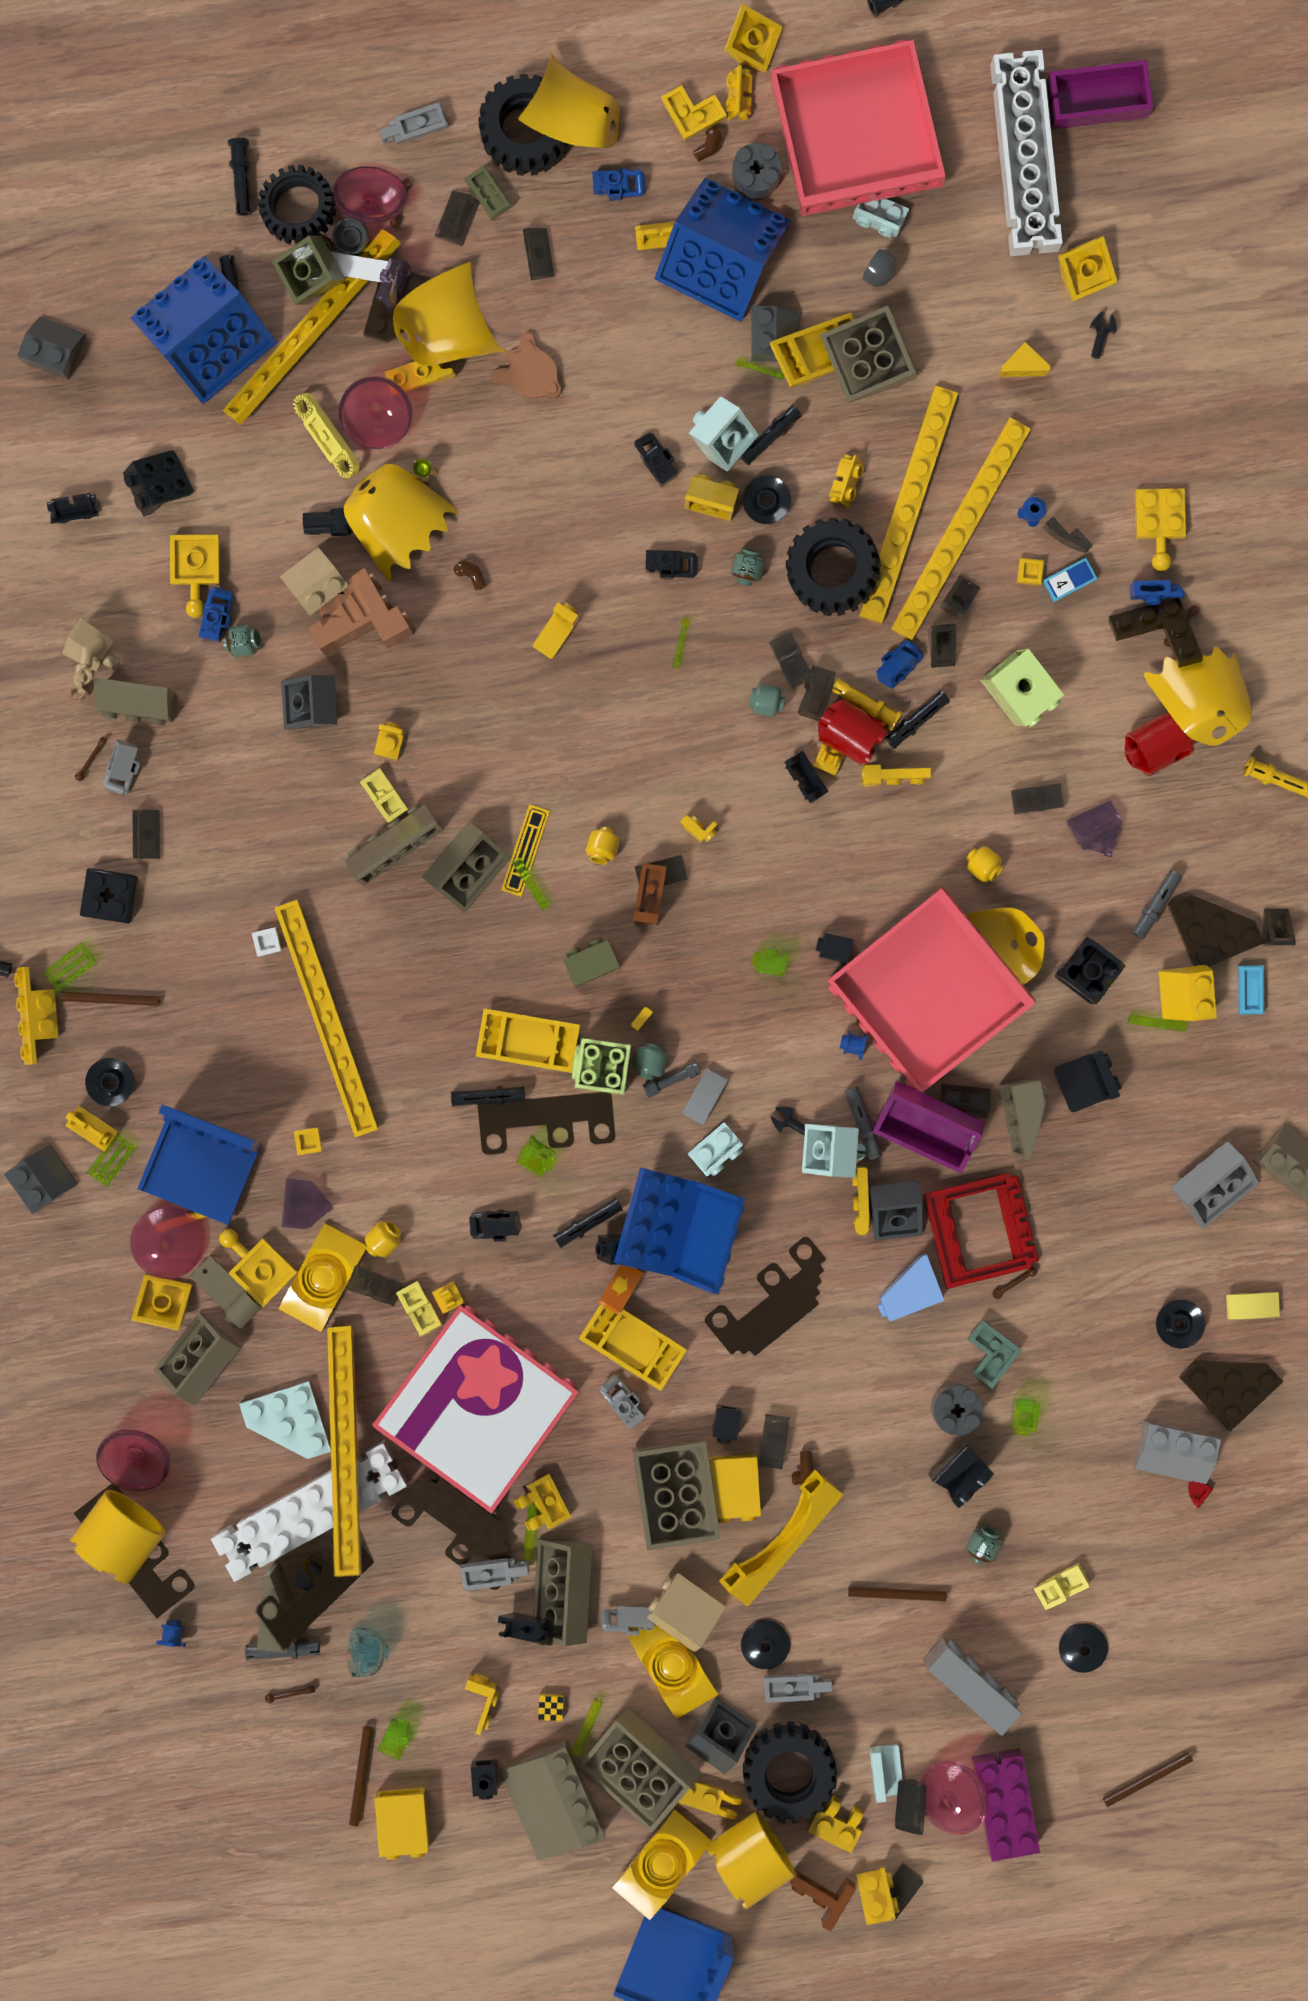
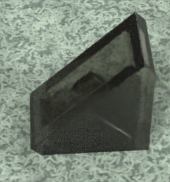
M959 575L940 608L960 620L980 587Z
M956 624L931 626L928 630L931 668L955 666Z
M1288 909L1263 910V946L1288 947L1296 944Z

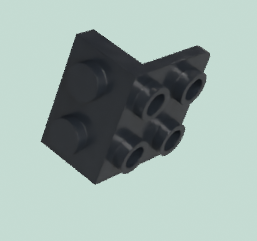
M172 450L132 461L123 472L125 484L131 489L135 505L141 511L143 517L151 515L161 504L188 497L193 493V488L179 458Z
M1097 1050L1055 1067L1054 1074L1068 1109L1071 1112H1077L1107 1099L1112 1100L1120 1097V1082L1116 1076H1112L1110 1071L1112 1062L1107 1053L1104 1054L1102 1050Z

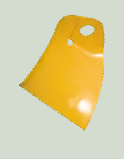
M547 50L550 54V61L543 80L529 105L518 119L530 128L568 144L597 148H610L615 145L618 137L621 109L617 99L571 73ZM604 107L609 108L608 114L604 111ZM612 120H614L615 123V132L613 136L611 135L610 129Z
M471 262L457 266L428 280L407 294L394 308L395 334L412 359L420 365L432 366L472 356L508 352L495 341L481 313L472 281ZM400 329H403L408 334L409 343L403 339ZM415 335H420L422 340L417 342Z
M996 908L966 914L1023 985L1036 976L1043 963L1044 935L1040 928L1023 911L1016 908ZM1028 932H1033L1036 935V946H1030L1027 943L1026 934ZM1013 940H1016L1018 944V948L1016 950H1014L1013 947H1011V943Z

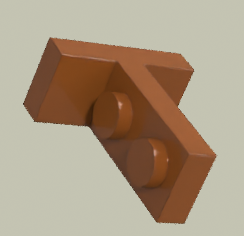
M642 863L633 922L658 925L667 867Z
M795 1870L797 1876L790 1880L791 1888L799 1895L804 1896L807 1894L812 1897L813 1902L824 1909L826 1906L828 1907L821 1918L822 1927L831 1932L856 1891L855 1883L846 1877L835 1894Z

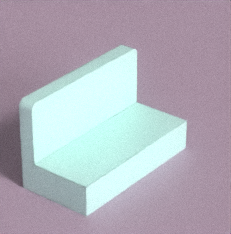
M894 1744L869 1747L876 1802H886V1796L903 1794L899 1746Z

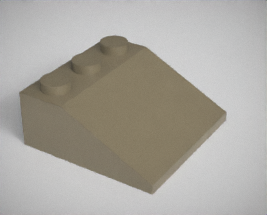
M888 305L820 334L848 403L894 389L916 379L915 369Z
M275 1561L264 1575L262 1601L269 1595H272L277 1599L284 1611L287 1612L295 1604L281 1564ZM267 1603L263 1607V1615L267 1619H273L277 1614V1608L273 1603ZM260 1619L257 1650L287 1653L289 1648L294 1646L295 1641L283 1651Z

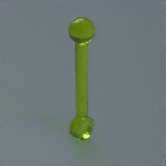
M738 358L735 361L736 366L739 368L746 367L773 376L778 380H783L784 374L780 372H774L747 363L742 358Z
M683 618L680 622L682 628L673 663L675 668H678L686 628L690 625V621L687 618Z

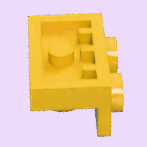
M882 1867L879 1870L856 1874L866 1925L895 1920V1913H899L896 1897L891 1898L889 1888L894 1887L891 1872L886 1873L885 1867Z

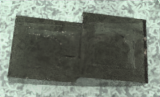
M1054 517L1043 526V529L1048 534L1071 549L1087 553L1093 547L1091 542L1078 528L1069 534Z
M791 631L769 642L791 689L813 679V674L803 658L802 652Z
M815 665L812 666L804 685L806 692L797 712L800 716L816 721L821 719L831 697L836 675L834 671Z
M1061 783L1011 790L1014 815L1065 808Z
M355 1265L346 1288L371 1297L376 1301L394 1306L398 1298L396 1292L402 1289L403 1283Z
M765 1414L758 1466L776 1469L783 1468L790 1417Z

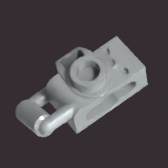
M115 740L110 760L106 767V776L103 783L105 789L121 795L129 792L133 776L137 774L140 766L139 761L135 758L138 750L135 743ZM111 778L125 781V784L122 785L114 782Z
M612 1375L600 1386V1393L630 1430L645 1418L644 1411L638 1407L641 1399L634 1390L631 1391L618 1375ZM618 1384L620 1389L611 1396L608 1392ZM633 1395L637 1402L634 1403L630 1396Z
M618 1606L617 1609H604L601 1611L602 1629L605 1631L624 1632L626 1636H638L640 1630H653L654 1623L647 1619L650 1613L648 1607ZM611 1615L617 1616L616 1625H611Z

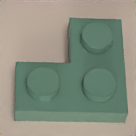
M981 1320L967 1338L986 1353L972 1374L993 1389L1022 1350Z

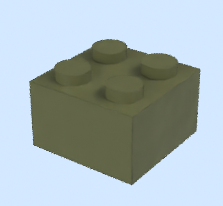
M309 235L272 260L295 305H308L345 280L322 236Z
M602 938L588 943L590 948L581 951L580 948H576L566 953L567 958L563 959L576 988L620 969L608 940L603 942Z

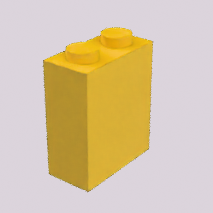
M744 1454L708 1457L718 1523L731 1522V1518H741V1521H754L757 1516H761L757 1455Z
M426 1788L377 1791L374 1799L379 1857L394 1860L400 1858V1855H410L412 1858H418L428 1853L430 1837Z

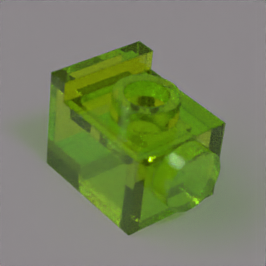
M764 949L763 953L753 952L750 966L755 967L754 972L784 977L788 953L783 952L781 957L777 956L778 951Z
M530 1135L518 1153L516 1163L542 1177L545 1171L550 1172L557 1160L554 1159L555 1151L536 1140L533 1135Z
M1013 1398L1010 1428L1016 1430L1015 1434L1030 1436V1432L1037 1433L1040 1403L1037 1400ZM1026 1412L1028 1414L1027 1419L1024 1421L1020 1420V1414Z
M392 1718L377 1751L400 1761L404 1751L400 1747L405 1749L411 1737L407 1732L411 1724L402 1718H397V1720Z

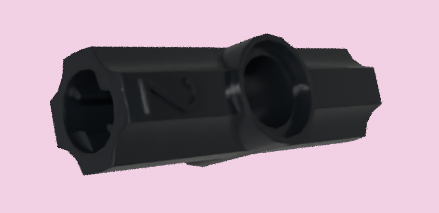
M344 508L330 509L329 512L303 513L304 535L330 534L331 536H349L354 533L345 518Z

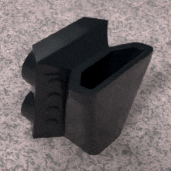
M1086 937L1065 966L1058 970L1054 977L1089 1004L1097 1005L1126 965L1096 941Z
M963 1442L932 1469L928 1475L933 1482L947 1490V1494L952 1502L960 1508L972 1498L978 1489L982 1488L992 1478L994 1473Z

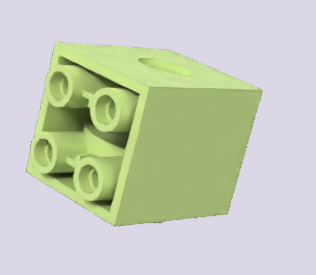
M1029 648L1015 651L980 680L1015 726L1026 727L1029 725L1031 727L1042 718L1040 714L1047 709L1051 711L1061 703L1059 699L1064 696L1063 692ZM1019 681H1021L1023 685L1021 691L1018 688Z
M582 1038L581 1046H576L572 1079L576 1080L575 1088L624 1094L631 1045Z

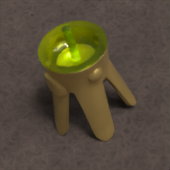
M420 458L413 464V475L417 479L421 478L423 483L429 486V475L436 477L438 473L432 468L431 462Z

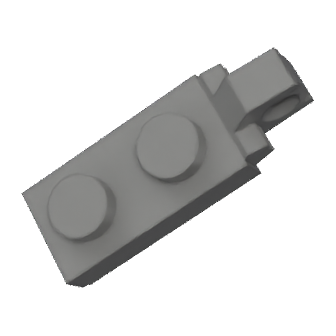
M438 102L394 117V120L389 122L390 127L381 129L379 132L383 144L396 141V144H400L447 129L448 123L441 104Z
M515 1558L460 1564L462 1584L465 1591L512 1585V1582L518 1581L519 1576L529 1575L530 1570L528 1560L515 1562Z
M813 1673L764 1676L765 1703L814 1700V1698H820V1692H832V1680L819 1679V1674Z

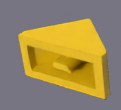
M1024 342L1000 368L998 377L1047 376L1050 372V365Z

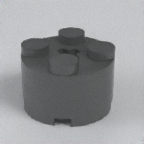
M762 143L748 144L740 148L734 157L732 166L733 186L745 198L750 200H762L769 197L780 181V158L770 145ZM753 169H758L760 174H755Z
M948 1383L936 1392L931 1401V1414L935 1422L948 1434L965 1435L972 1432L980 1424L983 1414L982 1403L976 1393L966 1385ZM955 1404L962 1408L958 1414L951 1411V1409L955 1408Z

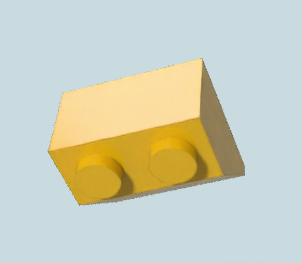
M706 475L692 476L685 497L684 509L731 521L739 488H735V484L728 481H721V484L713 482L712 478Z
M1207 965L1158 971L1163 1019L1199 1021L1217 1018L1214 978L1211 968Z

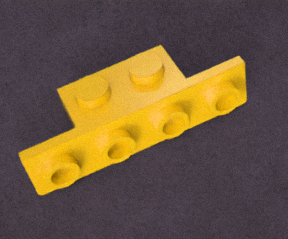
M29 967L17 968V973L14 975V983L18 987L19 993L16 1007L21 1017L18 1031L23 1041L20 1055L25 1065L37 1064L35 1040L59 1038L55 989L31 991Z

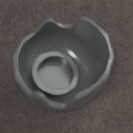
M354 217L344 218L338 221L333 230V242L342 253L356 255L364 251L368 245L369 231L366 224L360 219Z
M878 250L864 272L863 281L874 287H881L890 282L896 273L897 263L895 256L887 250Z

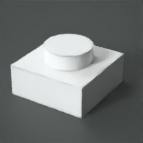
M276 927L252 933L257 957L282 951Z

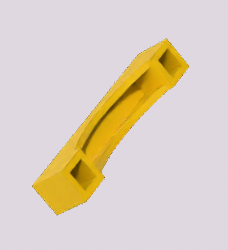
M814 1470L799 1487L802 1492L798 1505L780 1534L766 1548L752 1558L740 1564L734 1563L719 1580L732 1596L746 1606L752 1603L844 1496L831 1481L818 1471Z

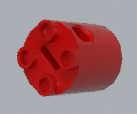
M845 699L828 706L818 722L819 741L852 759L859 765H862V763L868 765L875 752V749L872 747L875 742L880 745L888 729L884 727L886 723L875 719Z
M1166 712L1128 732L1125 736L1124 753L1132 768L1141 770L1146 776L1150 777L1191 755L1194 751L1192 742L1195 740L1191 739L1180 728L1169 712Z

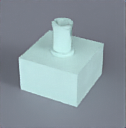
M721 396L706 413L698 411L693 418L695 426L689 432L706 457L727 472L759 436L741 409Z
M805 1124L802 1173L832 1177H855L856 1159L862 1160L865 1157V1154L857 1153V1151H866L864 1145L858 1144L859 1128Z

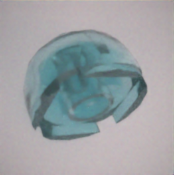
M354 1628L351 1630L348 1641V1652H351L352 1660H348L351 1676L368 1677L376 1674L383 1666L384 1660H387L389 1657L388 1645H384L382 1636L373 1629Z

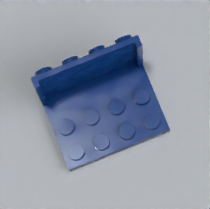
M704 178L673 225L654 279L741 322L763 268L789 228L791 220L780 213L763 207L758 202H753L741 196L738 192L731 191L713 180Z
M205 256L195 261L186 272L177 276L168 287L158 292L145 306L140 307L130 317L166 358L202 404L206 403L277 344V341L241 293Z
M161 1104L158 1114L164 1116L162 1121H165L137 1189L229 1225L262 1143Z
M640 1167L614 1263L672 1276L709 1293L719 1295L720 1289L724 1284L726 1267L731 1259L733 1242L737 1237L740 1217L744 1212L745 1198L701 1182Z
M662 1906L650 1920L644 1916L614 1990V1996L625 2001H717L734 1959L732 1934Z

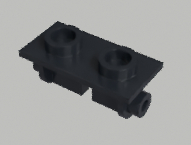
M90 492L74 495V504H70L68 497L51 499V502H47V509L51 512L50 523H67L71 520L91 519L99 516V500H97L95 494L91 495Z
M803 751L784 762L786 764L785 769L788 770L793 780L799 782L797 786L804 795L805 801L808 800L809 803H813L829 792Z

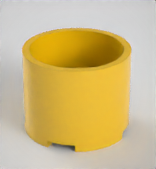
M106 1490L70 1538V1541L72 1543L75 1542L77 1545L74 1548L75 1552L97 1571L116 1575L114 1579L118 1582L130 1583L165 1536L166 1530L157 1518L140 1504L117 1491Z
M755 1811L706 1844L710 1856L715 1854L716 1859L714 1862L719 1875L736 1900L742 1898L744 1909H748L797 1876L785 1849L758 1811Z

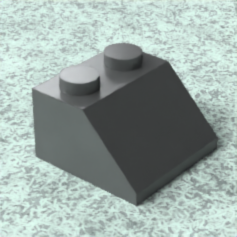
M752 306L751 362H778L769 343L800 331L799 312L778 306Z
M39 317L25 333L17 356L25 364L69 380L86 334Z
M307 675L281 681L284 730L323 728L337 725L334 676Z
M51 1145L24 1159L4 1174L32 1214L40 1212L78 1185Z
M918 1181L869 1186L874 1241L923 1235L922 1200Z
M716 1697L693 1729L685 1747L726 1774L738 1763L756 1725Z

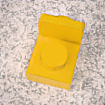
M386 722V725H379L380 731L374 755L398 761L405 736L404 730L400 729L401 725L392 722Z
M686 814L679 823L700 844L704 839L709 842L718 832L715 830L718 825L715 821L704 831L702 829L704 825L694 815L690 818Z

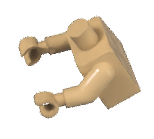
M82 618L79 619L67 637L62 653L78 662L74 673L73 683L75 686L70 689V698L73 697L74 693L79 692L82 694L79 697V702L85 699L83 686L91 681L93 677L92 670L98 671L101 665L104 664L115 671L122 658L110 651L113 641Z

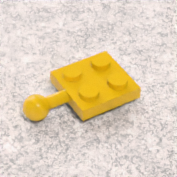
M1136 489L1134 492L1136 539H1156V554L1152 558V566L1157 571H1166L1171 565V558L1166 553V539H1184L1186 537L1185 489Z
M170 535V584L190 585V600L186 604V612L192 618H199L204 613L205 605L200 600V585H220L219 535Z
M223 1230L219 1235L220 1244L225 1248H232L242 1258L228 1274L264 1307L298 1271L265 1238H262L249 1252L238 1241L239 1237L235 1230Z

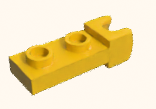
M412 362L386 371L385 376L391 395L395 397L439 381L443 382L455 378L456 373L452 368L442 369L443 363L424 366Z
M863 765L862 786H880L882 781H886V785H901V781H910L911 785L925 784V780L931 778V768L881 769V765Z

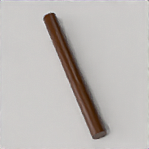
M61 992V1001L148 1006H159L160 1002L159 996Z
M848 1587V1597L946 1602L945 1591Z
M370 1726L363 1727L349 1821L351 1826H359L373 1727Z
M1189 1752L1102 1799L1106 1806L1109 1807L1187 1765L1193 1759Z

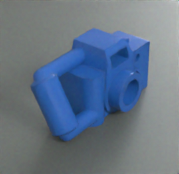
M640 169L592 172L594 195L601 196L607 194L609 201H619L623 197L643 196L646 192L645 174ZM629 176H635L636 190L630 191Z
M1170 580L1134 581L1129 585L1130 600L1146 601L1147 605H1158L1167 597L1182 598L1185 595L1183 588L1177 583L1171 585Z
M217 587L209 589L199 632L201 639L220 642L223 636L222 630L230 628L232 621L230 614L234 599L232 591ZM214 597L227 600L226 605L213 603Z
M904 640L892 652L888 651L881 658L882 666L876 671L878 681L893 689L901 681H904L907 675L916 668V665L923 659V652L911 640Z

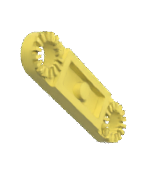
M310 393L296 396L293 400L295 401L293 403L295 405L293 408L296 409L295 413H298V416L301 417L304 422L303 425L329 462L333 463L335 469L338 470L337 473H340L339 475L343 476L342 478H350L357 475L359 472V462L314 396ZM303 400L304 402H306V404H308L307 407L309 408L307 410L309 411L305 410L303 406ZM345 460L348 464L350 463L349 467L351 468L349 470L345 467Z

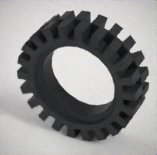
M293 165L288 166L289 172L286 173L281 168L278 170L280 174L278 177L272 173L269 176L271 183L265 180L263 183L265 190L260 189L259 192L261 199H258V206L260 208L258 210L266 228L272 236L275 235L277 240L281 241L284 239L285 243L290 245L292 240L297 244L309 235L320 236V231L326 233L328 231L327 224L332 226L334 222L332 216H336V209L334 207L336 206V201L326 178H323L319 171L315 173L314 168L308 167L306 171L304 165H298V170H295ZM293 187H307L318 195L319 202L314 215L307 221L296 224L281 220L276 214V204L279 197Z

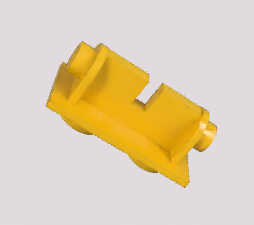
M742 65L729 72L727 77L729 95L726 101V111H728L727 120L729 121L736 116H739V120H748V116L751 115V98L743 96V93H752L753 75L750 74V70L742 69Z
M675 222L635 226L637 251L666 248Z
M844 455V458L840 459L836 476L843 478V481L834 480L829 493L831 503L839 504L841 502L848 509L850 503L855 499L856 485L864 471L863 462L857 455L853 457Z
M79 1105L74 1112L70 1111L66 1116L68 1120L65 1125L66 1127L104 1152L119 1132Z

